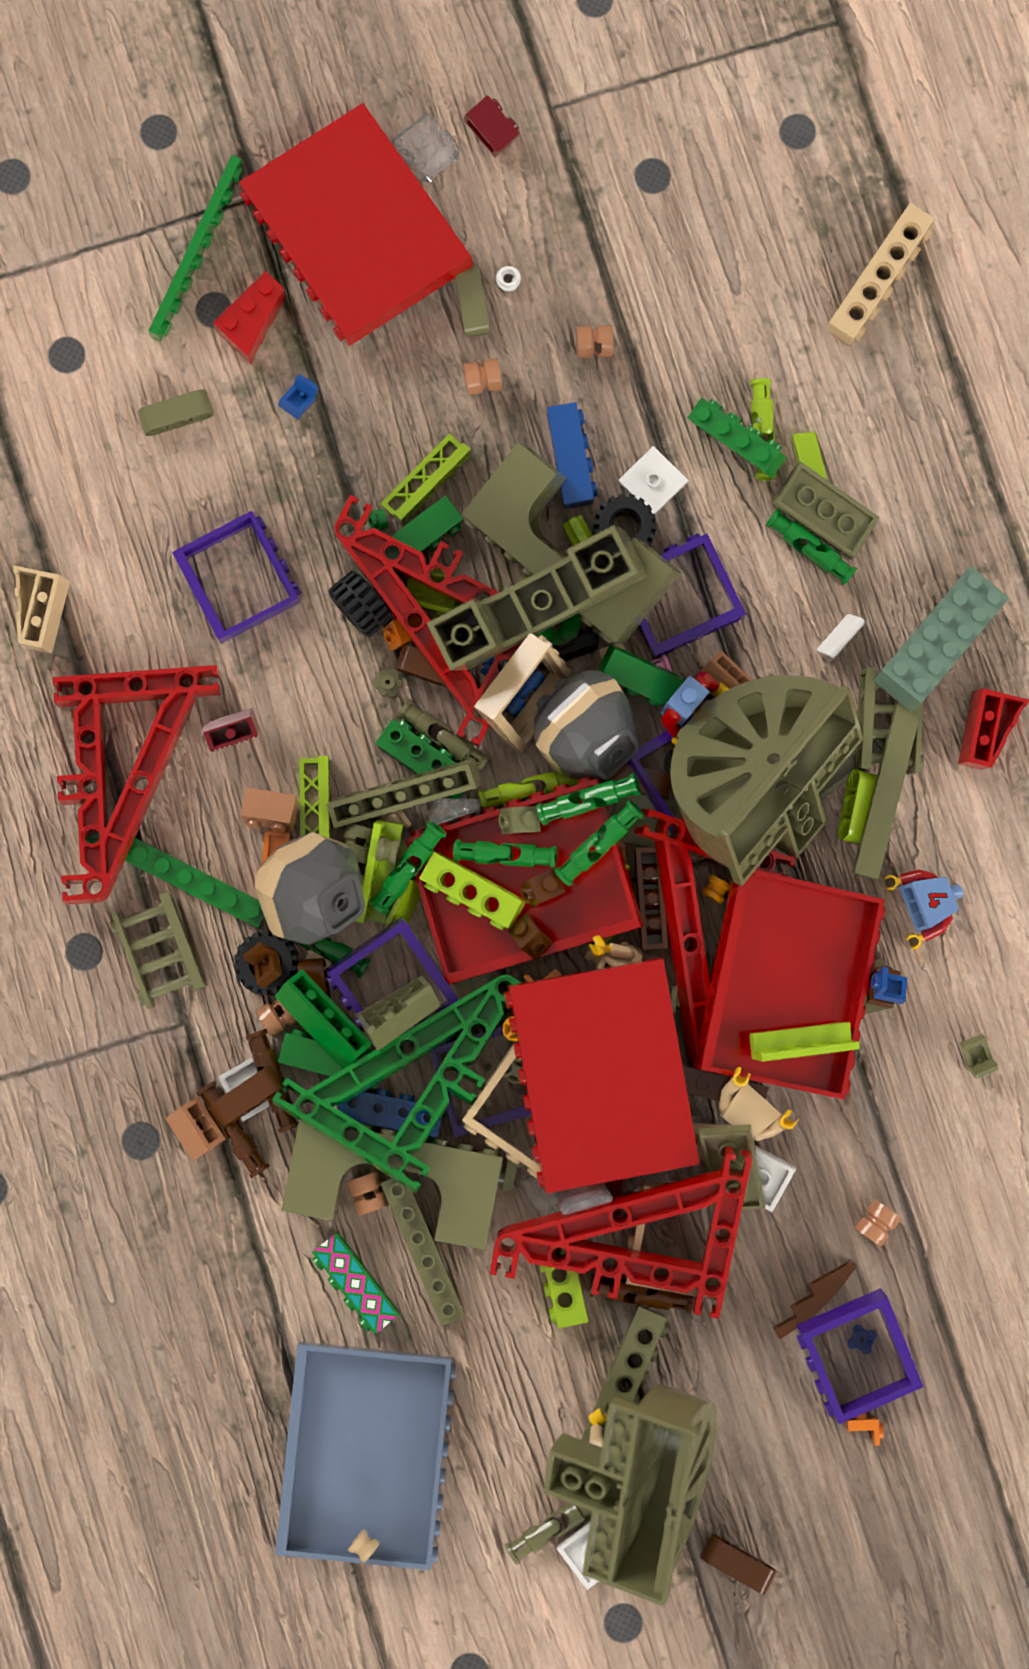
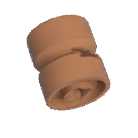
M598 325L596 329H593L591 326H577V358L591 359L593 355H597L598 358H612V325Z
M498 358L487 359L483 361L482 365L477 361L463 363L468 396L482 394L484 388L489 392L503 390Z
M274 998L273 1004L267 1003L256 1010L261 1022L273 1038L284 1032L287 1024L293 1026L298 1022L276 998ZM284 1011L285 1013L280 1016L278 1012Z
M377 1171L346 1182L350 1196L355 1197L353 1205L357 1216L389 1205L384 1191L379 1190L381 1181ZM371 1191L372 1198L365 1200L363 1194Z
M874 1199L866 1210L869 1215L868 1218L862 1217L854 1229L882 1248L889 1236L887 1230H894L902 1218Z

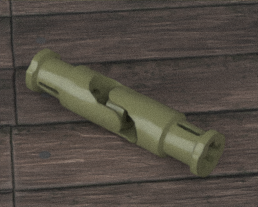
M411 699L403 705L397 715L398 719L403 718L412 724L415 731L428 737L435 745L442 748L446 746L453 757L460 762L473 759L470 755L474 756L479 760V762L476 761L479 773L483 771L492 756L480 752L468 739L465 738L463 740L452 735L454 732L448 725L428 711H421L412 704L413 701ZM434 724H440L444 728L437 734V738L434 740L430 735V728Z
M568 1502L546 1517L544 1520L546 1524L530 1527L523 1532V1536L511 1544L507 1542L504 1546L511 1559L517 1565L520 1563V1559L532 1551L536 1553L545 1547L552 1535L554 1536L553 1538L560 1537L585 1521V1517L592 1513V1511ZM558 1513H565L569 1517V1525L563 1531L561 1523L554 1517ZM524 1544H526V1546H525L524 1548H522V1549H520L519 1551H517L518 1548H520L521 1546H523Z

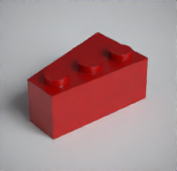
M265 271L213 322L216 332L250 365H252L270 325L273 323L286 298L284 288Z
M985 688L972 691L958 765L979 770L992 768L1007 742L1006 739L1009 733L1016 726L1018 717L1023 708L1027 706L1029 699Z

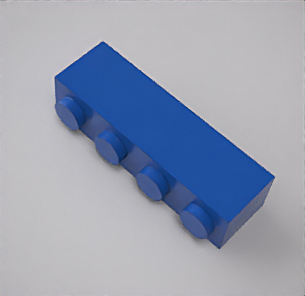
M577 402L547 407V419L556 469L567 478L560 487L563 508L570 509L593 505L594 497L598 496L596 482H591L589 474L593 472L591 457H586L585 449L589 448L587 433L582 434L581 425L585 424L583 410H578Z

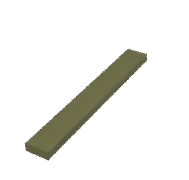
M896 700L852 872L854 874L875 880L879 879L924 701L911 713Z

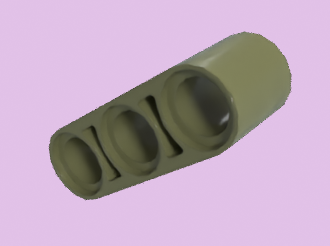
M477 263L455 276L465 337L490 333L480 270Z
M204 389L153 403L138 410L145 436L158 435L206 420L214 415L207 391Z

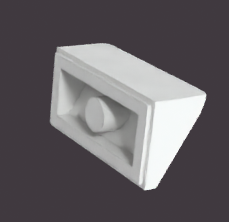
M847 614L817 648V652L827 661L832 662L865 624V620L852 614Z

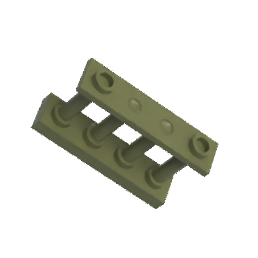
M868 667L860 671L857 712L863 740L855 749L854 769L862 771L871 769V765L874 763H881L883 753H875L872 750V742L875 738L887 739L889 729L876 728V725H873L874 715L877 713L893 714L895 708L894 704L878 703L875 700V690L877 691L878 688L882 687L873 681L877 676V668ZM923 707L908 762L907 775L920 773V769L923 768L924 756L921 754Z
M169 891L159 895L161 901L157 902L158 905L133 915L121 918L119 912L111 913L113 920H110V925L114 934H119L140 989L136 992L140 1004L142 1006L146 1005L148 1009L155 1007L152 999L184 986H193L194 990L207 987L175 900ZM161 914L162 916H167L170 925H167L166 929L130 942L126 931L127 927ZM171 938V940L176 939L179 948L175 949L174 953L141 966L139 965L135 951ZM176 962L185 963L188 972L184 973V976L148 989L143 975Z

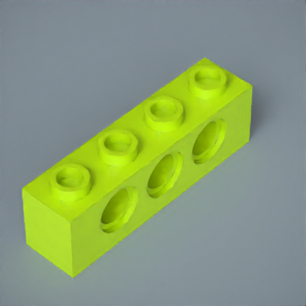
M433 852L419 878L426 882L424 887L435 893H438L439 890L447 894L446 899L456 905H460V903L469 907L468 912L480 918L482 915L490 918V924L501 930L505 927L512 928L526 903L524 899L458 862H454V860L440 852ZM448 873H452L455 877V883L451 887L445 884V876ZM470 885L475 886L477 889V895L472 900L468 898L466 893ZM493 897L499 901V908L495 912L491 911L488 906L489 900Z
M561 1248L560 1253L557 1255L562 1256L566 1251ZM539 1265L541 1273L546 1272L548 1282L543 1283L546 1298L551 1297L553 1307L549 1308L551 1322H557L558 1329L587 1323L588 1318L578 1272L566 1270V1277L558 1281L552 1277V1272L555 1268ZM566 1292L572 1296V1302L569 1305L562 1306L558 1303V1296L561 1293Z

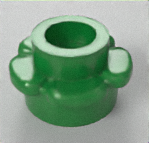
M373 509L368 520L371 529L375 528L381 531L388 528L387 516L383 509Z

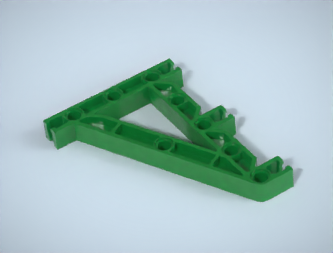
M501 975L401 1034L379 1051L377 1049L309 1090L286 1078L283 1082L284 1088L282 1090L287 1093L290 1089L299 1098L295 1105H292L282 1100V1094L277 1092L272 1099L273 1104L416 1193L421 1183L418 1181L414 1183L403 1173L406 1171L407 1166H411L421 1171V1174L427 1177L430 1167L410 1154L421 1150L449 1105L448 1092L469 1105H472L476 1099L474 1093L469 1094L459 1085L462 1079H466L476 1084L478 1089L481 1090L483 1088L485 1079L468 1069L467 1066L476 1063L502 1022L504 1016L503 1007L512 1012V1007L507 1008L505 995H502L498 988L502 985L508 986L522 982L509 975ZM480 1027L485 1031V1035L481 1038H476L471 1034V1030ZM460 1035L392 1142H389L335 1108V1106L343 1105ZM405 1043H409L414 1046V1051L410 1054H404L401 1052L400 1047ZM448 1070H453L458 1074V1078L454 1081H448L444 1078V1073ZM306 1102H310L315 1106L314 1110L309 1114L300 1111L301 1106ZM421 1113H425L430 1116L431 1120L428 1124L421 1125L416 1121V1117ZM348 1130H355L359 1136L354 1141H347L344 1138V1134ZM393 1157H398L402 1160L403 1164L400 1168L393 1169L388 1165V1161Z

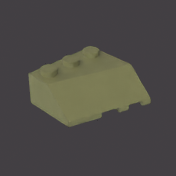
M421 975L357 1013L356 1017L377 1051H379L423 1018L425 1019L437 1012L436 1009L441 1005L431 985Z

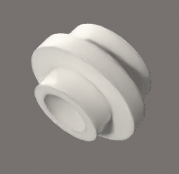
M506 266L498 271L496 282L500 289L513 291L520 285L521 276L516 268ZM510 276L513 278V281L506 283L504 278Z

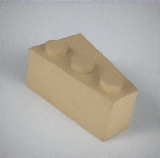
M13 565V571L16 575L15 597H17L18 612H16L18 643L28 649L52 654L70 581L59 574Z

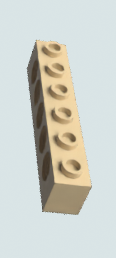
M911 202L909 203L828 323L826 331L851 346L855 339L860 341L867 330L864 327L868 319L871 321L875 319L880 311V308L877 307L882 299L887 301L894 290L891 285L895 279L900 281L906 273L907 268L904 266L907 261H914L921 250L918 245L922 239L927 241L933 233L934 228L931 226L935 220L934 217ZM905 232H910V233H912V234L914 235L915 239H913V240L907 239V238L904 236V233H905ZM897 252L901 255L902 259H893L890 253ZM884 272L887 274L888 279L882 280L878 278L876 273ZM863 292H871L875 299H866L863 296ZM853 311L858 312L861 319L854 320L850 317L849 313Z

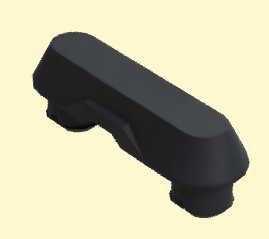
M585 626V630L581 628L578 631V637L570 639L566 644L554 645L552 647L558 651V656L565 662L593 652L598 648L599 635L592 631V627ZM542 661L537 666L542 670L547 669Z

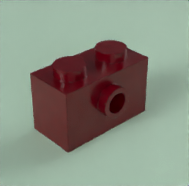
M487 95L465 114L463 121L495 158L512 144L520 133L518 132L519 127L516 122L503 114V108L495 98L491 99Z

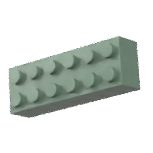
M970 566L873 681L912 713L992 620L1009 597L975 568Z

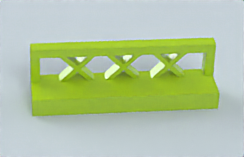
M449 433L380 503L381 506L403 525L471 456V449L464 442L460 444ZM450 442L457 450L449 458H443V448ZM440 452V458H435L436 455ZM430 462H440V467L432 475H425V467ZM423 470V475L417 476ZM412 480H423V484L414 493H408V484ZM405 497V502L397 511L389 505L394 498Z
M329 756L299 758L300 837L306 835L307 829L309 832L314 833L319 830L320 835L331 838V817L326 805L330 802ZM305 764H318V775L313 781L305 775ZM305 779L310 783L306 788ZM312 786L318 790L319 800L313 806L305 800V793ZM305 803L310 807V809L306 813ZM312 811L319 816V825L313 831L306 825V817Z
M379 819L374 823L363 881L365 909L356 922L364 924L367 920L386 923L388 914H383L376 910L369 900L372 897H376L383 887L382 883L389 873L397 868V864H390L388 860L376 861V848L381 836H386L388 840L392 841L395 839L402 840L405 824Z
M850 1022L749 1033L752 1059L758 1061L860 1049L859 1041L851 1039Z

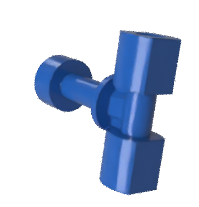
M494 657L490 658L482 667L480 673L484 676L487 675L495 659ZM535 669L504 710L516 717L526 704L524 700L532 690L536 691L545 679V676Z

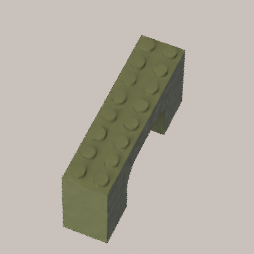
M517 442L462 513L467 518L465 523L476 532L479 530L481 533H485L484 539L494 547L503 548L505 550L503 555L513 563L522 564L524 566L522 571L531 577L567 557L544 537L540 528V516L544 507L567 478L533 449ZM633 538L631 542L649 577L579 612L582 614L579 618L589 627L593 626L601 630L599 635L608 643H625L681 574L678 569L649 545L636 538Z
M613 525L568 549L569 556L498 594L483 600L472 599L428 622L427 625L449 669L469 670L523 642L530 633L535 636L649 577L626 530Z
M299 1120L281 1211L332 1221L336 1217L345 1174L355 1165L368 1163ZM360 1123L389 1142L393 1141L399 1131L389 1128L382 1129V1132L374 1131L373 1125ZM348 1130L344 1134V1138L347 1141H354L359 1136L355 1130ZM436 1137L433 1138L432 1142L426 1141L419 1152L411 1153L410 1155L430 1167V1172L427 1176L436 1182L441 1192L442 1202L434 1241L486 1250L503 1155L498 1154V1149L495 1150L484 1147L483 1151L473 1150L474 1145L462 1142L458 1143V1147L448 1145L449 1140ZM393 1157L388 1161V1165L394 1169L400 1168L403 1164L402 1160L398 1157ZM411 1166L406 1168V1171L421 1174V1171Z

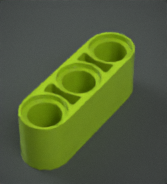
M859 769L851 771L847 780L838 826V838L840 840L860 845L877 774Z

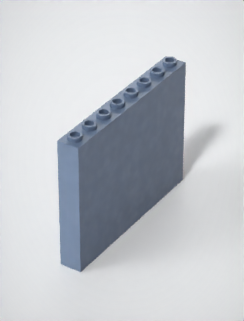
M299 1341L296 1352L275 1555L431 1570V1564L437 1563L438 1547L433 1546L434 1536L439 1537L441 1521L436 1520L437 1510H442L443 1494H438L439 1484H445L446 1468H441L442 1457L447 1458L449 1442H444L445 1431L450 1432L451 1416L446 1415L447 1405L452 1406L454 1390L449 1389L450 1379L455 1380L456 1364L451 1363V1356ZM363 1529L368 1531L370 1538L377 1539L380 1542L365 1563L360 1561L356 1553H351L347 1550Z

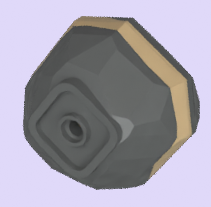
M588 670L571 678L562 677L555 684L556 691L550 696H541L536 703L538 712L534 718L535 745L556 772L570 779L591 777L593 779L607 780L617 773L639 749L633 708L617 681L608 674L601 671Z
M310 832L276 848L260 867L255 878L256 894L272 934L304 945H311L340 932L357 920L365 909L363 883L358 861L353 851L344 843L314 832Z

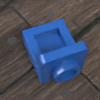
M298 374L293 386L279 400L278 406L298 420L315 402L319 387L310 379Z
M883 966L872 976L871 988L874 989L873 998L903 1004L906 1001L907 977L889 974L888 967Z

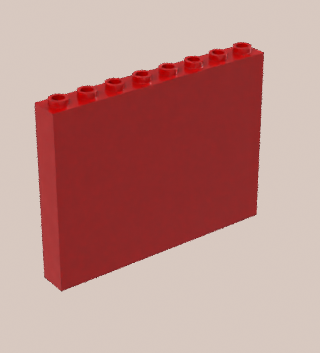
M364 103L358 105L239 182L242 192L239 194L247 206L252 205L255 210L252 213L260 225L265 224L268 229L266 234L273 244L278 243L281 247L279 253L286 263H292L295 268L292 271L299 283L305 282L308 287L306 292L312 302L318 301L322 307L319 309L321 315L326 322L331 320L335 326L333 332L340 342L345 340L348 346L359 341L456 278L455 276L473 266L472 257Z
M585 777L579 779L578 785L569 787L568 784L554 787V792L546 795L544 791L529 795L530 800L521 802L520 799L508 801L504 808L537 806L539 803L553 802L557 800V797L600 784L601 780ZM493 806L483 809L482 815L473 817V814H467L458 817L459 822L449 824V821L438 823L446 831L447 835L445 838L441 837L433 849L434 852H440L454 860L453 848L456 839L465 843L488 841L496 845L517 843L534 844L541 848L557 846V867L560 868L571 858L570 855L611 817L609 807L605 806L567 819H555L549 821L547 825H543L540 821L541 832L502 834L498 822L500 809L497 810V807ZM425 828L411 832L412 837L405 838L407 849L415 838H419ZM619 841L610 847L586 872L582 871L573 880L571 886L566 885L560 879L565 890L563 894L540 903L534 908H531L529 903H525L516 920L517 922L526 913L533 919L540 930L553 941L538 958L594 942L593 937L601 936L605 939L644 927ZM592 845L589 852L595 851L596 848ZM512 848L514 854L512 861L520 857L521 850ZM416 856L410 857L413 863L417 866L420 862V858ZM460 860L458 862L522 899L521 885L528 879L552 870L550 866L544 865L522 867L502 865L499 862L493 864H478L470 860ZM428 861L424 864L415 877L443 974L449 985L535 960L520 949L508 933L511 928L498 929L490 924V918L484 915L481 918L468 912L469 907L463 903L456 905L447 900V894L439 890L438 893H435L424 887L426 882L419 879ZM448 873L445 876V884L451 887L455 883V877L452 873ZM473 885L467 888L468 898L472 900L477 895V889ZM495 897L489 900V909L495 912L499 908V901Z
M755 870L743 886L736 884L732 879L693 1068L734 1076L736 1068L741 1067L739 1076L746 1077L750 1073L749 1080L845 1100L846 1095L850 1091L851 1083L849 1077L851 1070L855 1066V1050L758 1061L752 1059L749 1033L850 1022L851 1039L859 1041L861 1036L859 1030L860 1022L864 1018L866 1011L864 1005L865 997L869 993L871 986L869 980L870 972L874 968L876 961L874 955L875 947L879 943L881 936L879 930L880 922L884 918L886 911L884 906L885 899L760 870Z
M662 958L508 985L509 992H504L507 1008L512 1007L513 1017L509 1018L511 1033H516L518 1043L513 1044L516 1059L521 1058L522 1069H518L520 1084H525L527 1094L523 1095L525 1111L530 1110L531 1120L527 1121L529 1135L534 1136L536 1146H532L534 1162L539 1161L541 1171L536 1172L539 1188L544 1187L546 1193H552L700 1164L665 965Z

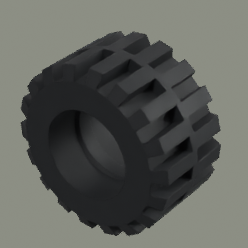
M625 493L619 494L617 498L613 495L609 497L607 502L604 501L601 504L600 509H597L593 523V536L610 528V522L615 517L625 515L633 518L638 523L639 532L634 538L642 540L651 546L656 532V517L651 512V506L649 504L646 506L644 504L645 500L641 497L638 500L635 499L633 494L625 497Z
M350 570L328 590L330 598L339 610L366 637L370 638L392 619L391 611L371 585L355 571Z
M270 931L256 932L250 937L247 936L241 945L239 944L237 954L234 955V971L237 973V979L241 981L246 989L256 994L276 995L282 986L298 973L299 955L294 945L289 940L280 938ZM258 942H262L278 951L282 960V975L265 988L257 985L252 964L246 962L243 958V955Z

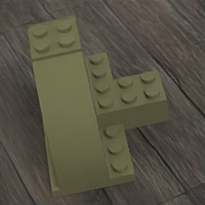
M780 675L745 682L721 693L711 701L707 700L702 707L696 710L691 720L680 729L671 760L672 788L688 832L706 854L729 868L733 882L740 886H743L774 847L797 859L827 823L818 793L863 740L851 689L843 685L838 687L824 680L812 677Z
M658 1384L646 1394L639 1405L613 1396L609 1402L602 1447L565 1433L559 1436L549 1452L543 1493L592 1511L582 1575L660 1606H664L667 1603L673 1571L690 1534L711 1467L718 1428L717 1411L713 1402L664 1384Z

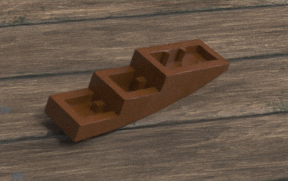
M850 1259L808 1283L807 1286L811 1294L790 1305L794 1315L772 1327L779 1339L785 1337L797 1329V1324L809 1320L819 1312L842 1288L857 1267L856 1263Z

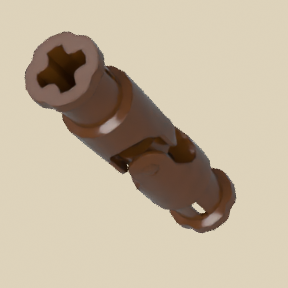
M267 1029L245 1036L250 1041L254 1053L252 1058L257 1072L271 1066L283 1085L285 1080L275 1051L270 1047L266 1035L268 1033ZM281 1090L279 1092L282 1094L281 1099L293 1105L289 1091L286 1093ZM274 1096L267 1100L271 1112L275 1113L279 1125V1133L298 1127L299 1122H296L295 1117L273 1104L272 1099Z
M213 1081L196 1092V1095L201 1096L209 1108L208 1113L223 1136L228 1140L231 1139L233 1152L239 1161H243L250 1172L249 1177L252 1179L270 1167V1165L265 1163L257 1151L258 1146L253 1138L242 1132L244 1126L240 1119L225 1129L222 1128L219 1119L210 1106L222 1097L216 1088V1081ZM250 1157L253 1158V1160H254L255 1163L257 1164V1167L255 1166V1164L253 1163V1161L251 1160Z
M592 1274L589 1297L594 1296L593 1294H591L594 1274ZM600 1278L599 1282L602 1283V1288H599V1296L607 1297L610 1286L614 1284V1278L612 1280ZM621 1279L617 1299L610 1298V1300L669 1310L670 1308L685 1310L686 1313L690 1314L694 1296L626 1284V1279ZM636 1291V1294L633 1295L630 1292Z

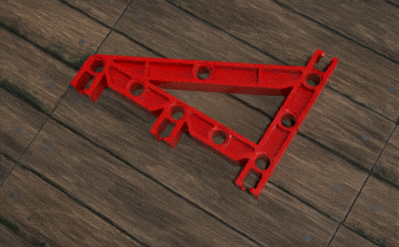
M350 495L335 523L334 529L337 540L373 589L386 603L393 616L466 713L456 736L465 740L464 730L470 721H474L482 726L478 738L472 737L471 739L472 744L479 747L490 725L485 719H480L475 715L476 708L474 706L500 673L498 664L502 661L508 662L523 642L496 655L480 689H477L475 680L468 670L449 669L427 625L431 620L395 571L461 605L475 599L479 594H486L488 597H491L500 592L465 574L452 578L463 557V552L458 549L456 552L454 551L452 556L455 559L449 568L439 564L438 561L442 551L445 552L449 548V545L440 541L429 565H427L422 552L375 528L363 531L373 512V506L366 503L363 507V515L359 521H355L348 516L352 506H355L359 499ZM344 525H351L355 529L354 533L350 536H343L340 530ZM389 548H396L400 552L396 559L387 558L385 553ZM441 571L445 576L444 580L439 583L432 581L430 578L432 572ZM413 615L419 616L422 623L419 627L413 628L408 625V618Z
M217 665L53 677V685L57 688V692H62V687H74L73 695L59 696V693H54V702L58 707L77 706L73 710L75 762L84 772V774L57 776V783L61 786V790H65L66 785H78L79 792L77 794L63 795V791H59L58 801L62 805L82 804L78 809L80 864L89 871V874L61 876L65 889H71V884H83L82 894L69 896L67 892H62V901L65 904L99 903L109 897L197 697L221 695V687L218 683L200 685L199 682L200 678L215 676V678H220V671ZM184 679H194L190 687L181 686ZM135 682H143V687L139 691L131 690ZM87 685L93 686L91 693L87 695L81 694L83 687ZM164 700L108 822L102 704ZM88 734L95 735L92 743L84 744L85 736ZM142 779L148 780V785L145 789H136L138 781ZM91 783H96V791L91 794L86 793V787ZM99 833L100 837L96 843H88L90 834ZM100 882L102 884L100 892L91 894L90 888L92 884Z
M640 809L645 817L657 821L655 832L648 831L649 826L644 824L643 827H635L633 834L655 841L687 1057L690 1064L694 1066L716 954L709 975L692 860L688 852L711 860L714 859L696 844L688 832L684 820L651 809ZM669 825L673 827V834L671 837H669L667 834V828ZM771 850L762 861L761 866H758L756 869L791 878V875L783 874L780 871H773L775 860H779L780 864L793 867L796 858ZM688 938L690 940V946L686 950L684 947V942ZM720 1074V1075L727 1076V1077H731V1078L734 1077V1076H729V1075Z
M726 1146L721 1170L504 1226L496 1235L489 1274L497 1275V1269L501 1267V1263L497 1261L501 1255L512 1258V1265L509 1266V1271H506L505 1277L515 1279L520 1253L524 1255L529 1263L583 1274L595 1267L591 1291L593 1295L599 1296V1288H602V1283L599 1281L601 1276L604 1275L614 1277V1284L610 1286L607 1297L617 1299L622 1273H625L630 1282L686 1294L696 1288L693 1303V1312L696 1315H701L704 1306L702 1302L703 1296L716 1297L715 1305L712 1304L709 1316L719 1319L753 1159L752 1151H741V1155L744 1156L741 1170L730 1168V1159L735 1160L736 1154H734L733 1147ZM736 1179L740 1183L737 1187L731 1188L726 1185V1182ZM714 1203L702 1262L583 1240L699 1210ZM616 1209H624L627 1214L623 1217H618L613 1212ZM719 1229H727L729 1234L720 1237L716 1232ZM505 1238H511L514 1240L515 1244L512 1246H507L502 1242V1240ZM562 1248L566 1253L558 1256L553 1253V1250ZM613 1258L617 1263L609 1266L604 1263V1260ZM665 1268L668 1272L665 1275H658L655 1273V1270ZM709 1278H716L719 1280V1282L716 1285H709L706 1283V1281Z

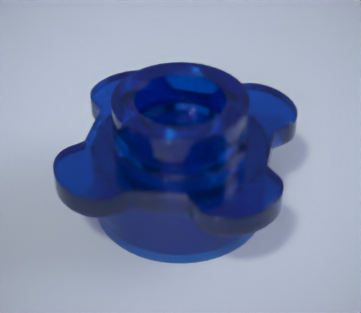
M859 1324L855 1325L852 1328L853 1335L847 1341L848 1347L861 1350L863 1354L871 1353V1347L877 1338L876 1332L863 1329ZM861 1337H864L863 1342L860 1341Z

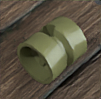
M348 824L343 838L346 840L344 844L353 851L358 864L366 865L373 829ZM355 839L363 840L362 846L354 844Z

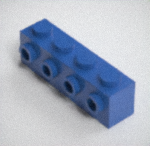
M375 1089L374 1093L364 1091L343 1105H340L339 1111L360 1123L400 1130L417 1101H414L415 1096L400 1093L399 1098L389 1096L390 1091ZM421 1113L416 1117V1121L421 1125H426L431 1120L430 1116L425 1113ZM442 1116L429 1136L439 1137Z

